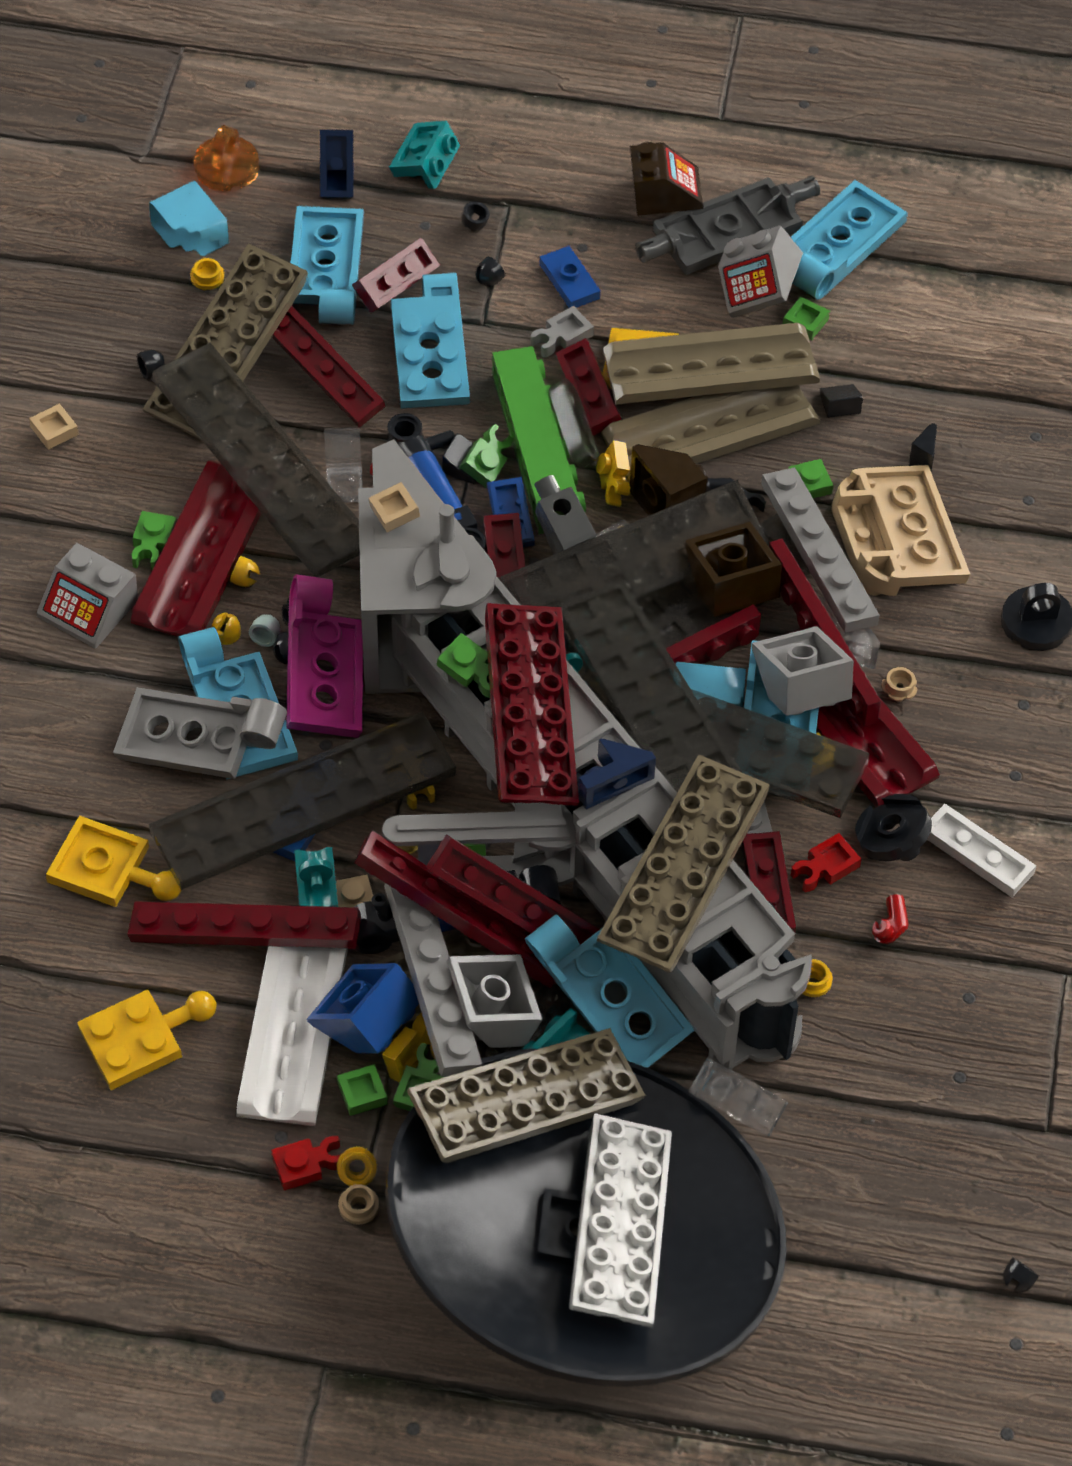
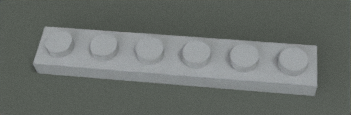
M796 468L762 474L761 485L844 633L878 625L880 615Z
M385 883V891L440 1076H451L481 1067L482 1061L474 1035L467 1026L447 964L449 954L438 918Z

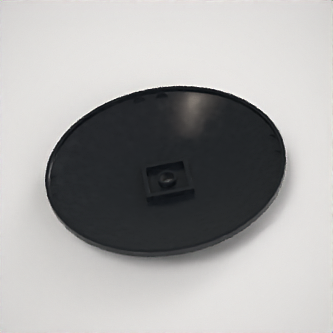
M541 1048L504 1052L481 1059L482 1066ZM628 1061L645 1093V1097L631 1106L602 1114L672 1131L654 1324L652 1328L624 1322L614 1317L598 1316L569 1308L577 1236L570 1231V1228H578L589 1133L593 1118L445 1163L441 1161L424 1122L413 1106L399 1129L386 1171L385 1194L392 1234L402 1259L415 1281L429 1299L449 1320L493 1352L521 1366L571 1382L618 1387L653 1385L698 1373L720 1362L737 1350L756 1331L766 1317L779 1291L787 1252L786 1228L775 1187L764 1165L737 1129L711 1105L674 1080L649 1068Z

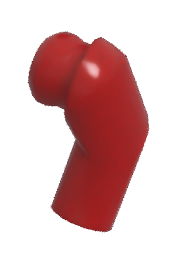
M894 894L887 897L888 918L881 919L880 924L876 921L873 923L872 934L878 943H893L908 929L909 923L905 898L902 895Z

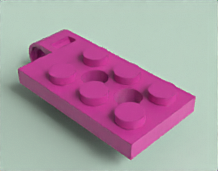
M295 574L289 594L286 729L359 738L362 732L363 698L362 620L328 615L333 598L332 579ZM326 660L330 662L334 667V671L326 672L321 670L316 661ZM326 692L330 694L334 702L325 704L317 698L316 693Z

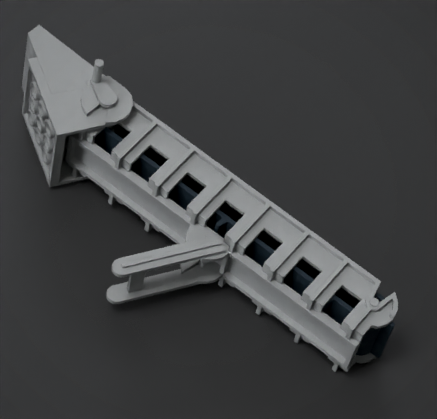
M393 439L372 449L373 488H358L365 694L422 692L445 720L446 736L451 738L457 735L486 771L487 787L492 791L497 788L491 698L484 696L480 692L478 683L474 680L465 687L436 666L437 658L460 633L487 651L485 630L487 603L520 604L496 576V569L491 558L473 535H468L454 517L453 506L443 503ZM402 482L418 506L420 517L386 532L371 509L368 498ZM567 661L579 796V777L583 776L593 767H603L598 760L599 739H607L636 748L640 747L589 688L588 683L579 676ZM655 767L654 779L587 810L579 799L578 806L551 805L546 803H511L515 807V812L397 815L388 818L384 822L382 834L383 838L396 846H418V858L416 859L425 865L428 864L446 834L462 844L515 842L513 855L483 857L505 871L515 870L518 879L521 871L531 866L547 865L554 868L557 874L558 886L573 882V894L576 898L585 894L607 921L677 792ZM732 860L674 970L669 973L641 959L640 961L709 1048L708 1062L712 1067L720 1062L729 1071L748 1058L756 1062H773L781 1058L787 1060L796 1050L802 1032V1015L797 1016L798 1003L796 1000L805 991L809 982L812 954L795 959L787 949L794 942L795 933L777 913L775 907L767 901L736 862Z

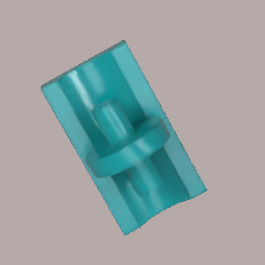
M326 847L318 851L294 850L299 906L338 907L333 848Z

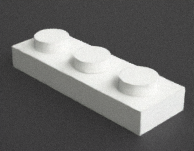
M944 804L931 817L932 828L927 840L1013 898L1034 875L1036 869L1034 863L948 805Z

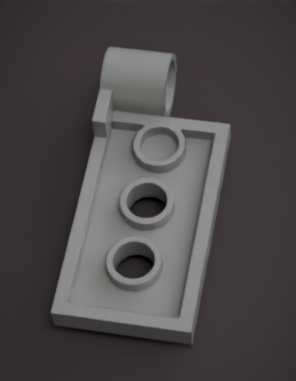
M137 687L113 754L118 760L235 779L247 746L263 749H273L276 747L287 710L282 705L264 698L251 700L232 697L230 702ZM162 722L169 723L167 730L163 734L153 735V730L157 725ZM194 728H202V733L197 739L193 741L186 740L189 731Z

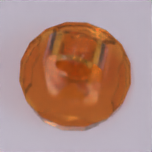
M222 125L217 130L214 138L203 142L196 149L193 156L194 172L197 174L200 183L218 191H232V187L239 185L240 189L248 186L257 177L260 169L258 151L253 144L239 137L238 130L226 125Z

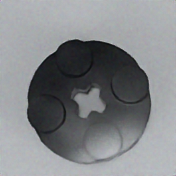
M908 794L889 795L882 798L884 804L876 807L874 810L871 805L865 809L856 823L855 833L868 859L878 861L901 859L902 861H910L919 855L920 847L930 835L932 820L927 809L918 798ZM896 824L900 825L897 829L893 831H887L893 829L896 826Z

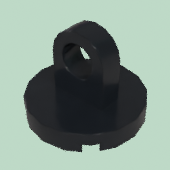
M1038 583L1018 589L1008 596L1002 608L1001 626L1006 636L1012 641L1015 639L1017 642H1020L1023 648L1037 651L1050 650L1060 646L1064 639L1069 637L1072 631V608L1068 600L1058 592V588L1054 584Z

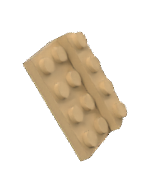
M928 465L859 468L852 470L850 476L840 483L832 501V513L851 566L869 595L877 596L883 594L896 596L900 587L967 582L970 572Z

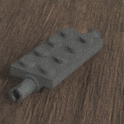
M811 175L790 185L783 183L776 186L768 177L703 202V209L680 211L653 221V232L656 236L635 244L637 256L639 259L641 258L642 263H646L651 259L668 253L683 273L687 275L720 262L724 247L732 239H740L755 234L760 230H767L780 225L788 235L793 234L802 227L803 223L796 213V203L819 196V183Z

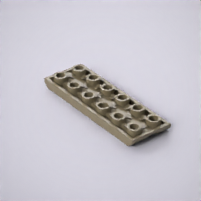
M248 243L143 407V412L171 424L200 440L206 439L302 290L308 272Z
M800 323L614 341L603 347V355L615 404L820 383V376L812 354L806 327Z
M796 385L695 396L611 423L602 430L601 435L608 447L613 440L626 443L631 471L632 447L637 444L686 453L695 464L818 425L820 424V419L804 396L800 386ZM629 471L628 474L625 476V478H626V480L629 482V484H630V471Z
M698 755L598 935L597 941L618 951L633 955L669 973L672 972L767 796L770 784Z
M610 1028L410 1087L407 1090L418 1115L427 1128L429 1137L441 1161L445 1163L593 1118L594 1113L602 1115L625 1108L645 1097L644 1091Z

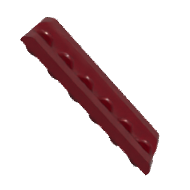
M208 460L133 608L131 624L176 637L206 629L231 578L234 567L242 555L277 483V478L241 470L214 460Z
M487 603L485 630L498 799L504 803H546L551 805L578 806L579 796L562 607Z
M798 628L792 632L800 631L801 629ZM846 700L837 702L833 706L819 707L816 733L819 732L839 757L840 765L875 807L884 804L882 800L884 797L894 794L909 795L939 778L940 774L935 762L882 700L878 722L866 727L863 726L857 715H853L850 712Z

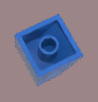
M397 963L352 964L306 1020L310 1025L355 1053H379L391 1044L393 1040L392 1035L397 1029L414 1016L415 1008L419 1002L413 982Z

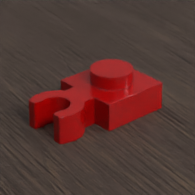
M837 833L808 851V860L797 861L791 868L790 876L796 878L801 874L808 875L810 878L803 881L802 890L810 892L817 887L819 880L823 877L831 885L860 868L862 859L841 834Z
M329 1136L320 1143V1146L314 1148L310 1138L271 1149L272 1159L283 1190L321 1180L322 1168L337 1170V1161L340 1155L331 1156L328 1153L331 1150L340 1148L339 1136Z

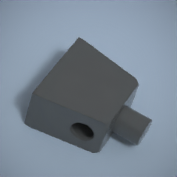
M554 475L537 481L534 485L541 500L538 501L535 513L557 564L560 565L591 551L597 535L572 487L560 490ZM555 511H560L564 515H558Z

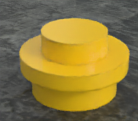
M200 259L191 270V282L195 287L202 290L215 289L224 281V270L214 259Z

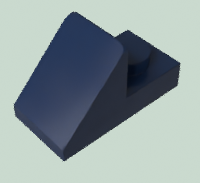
M320 129V197H353V130Z
M599 739L598 760L603 767H593L583 776L579 777V799L587 810L654 779L655 755L651 751L607 739Z

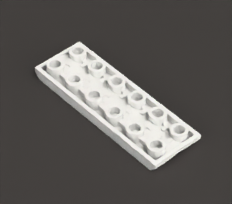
M268 946L237 1101V1117L308 1126L316 1125L331 1037L310 1025L306 1019L343 976L348 948Z
M594 1113L588 1141L569 1303L570 1309L598 1316L614 1317L624 1322L652 1328L654 1324L672 1131Z

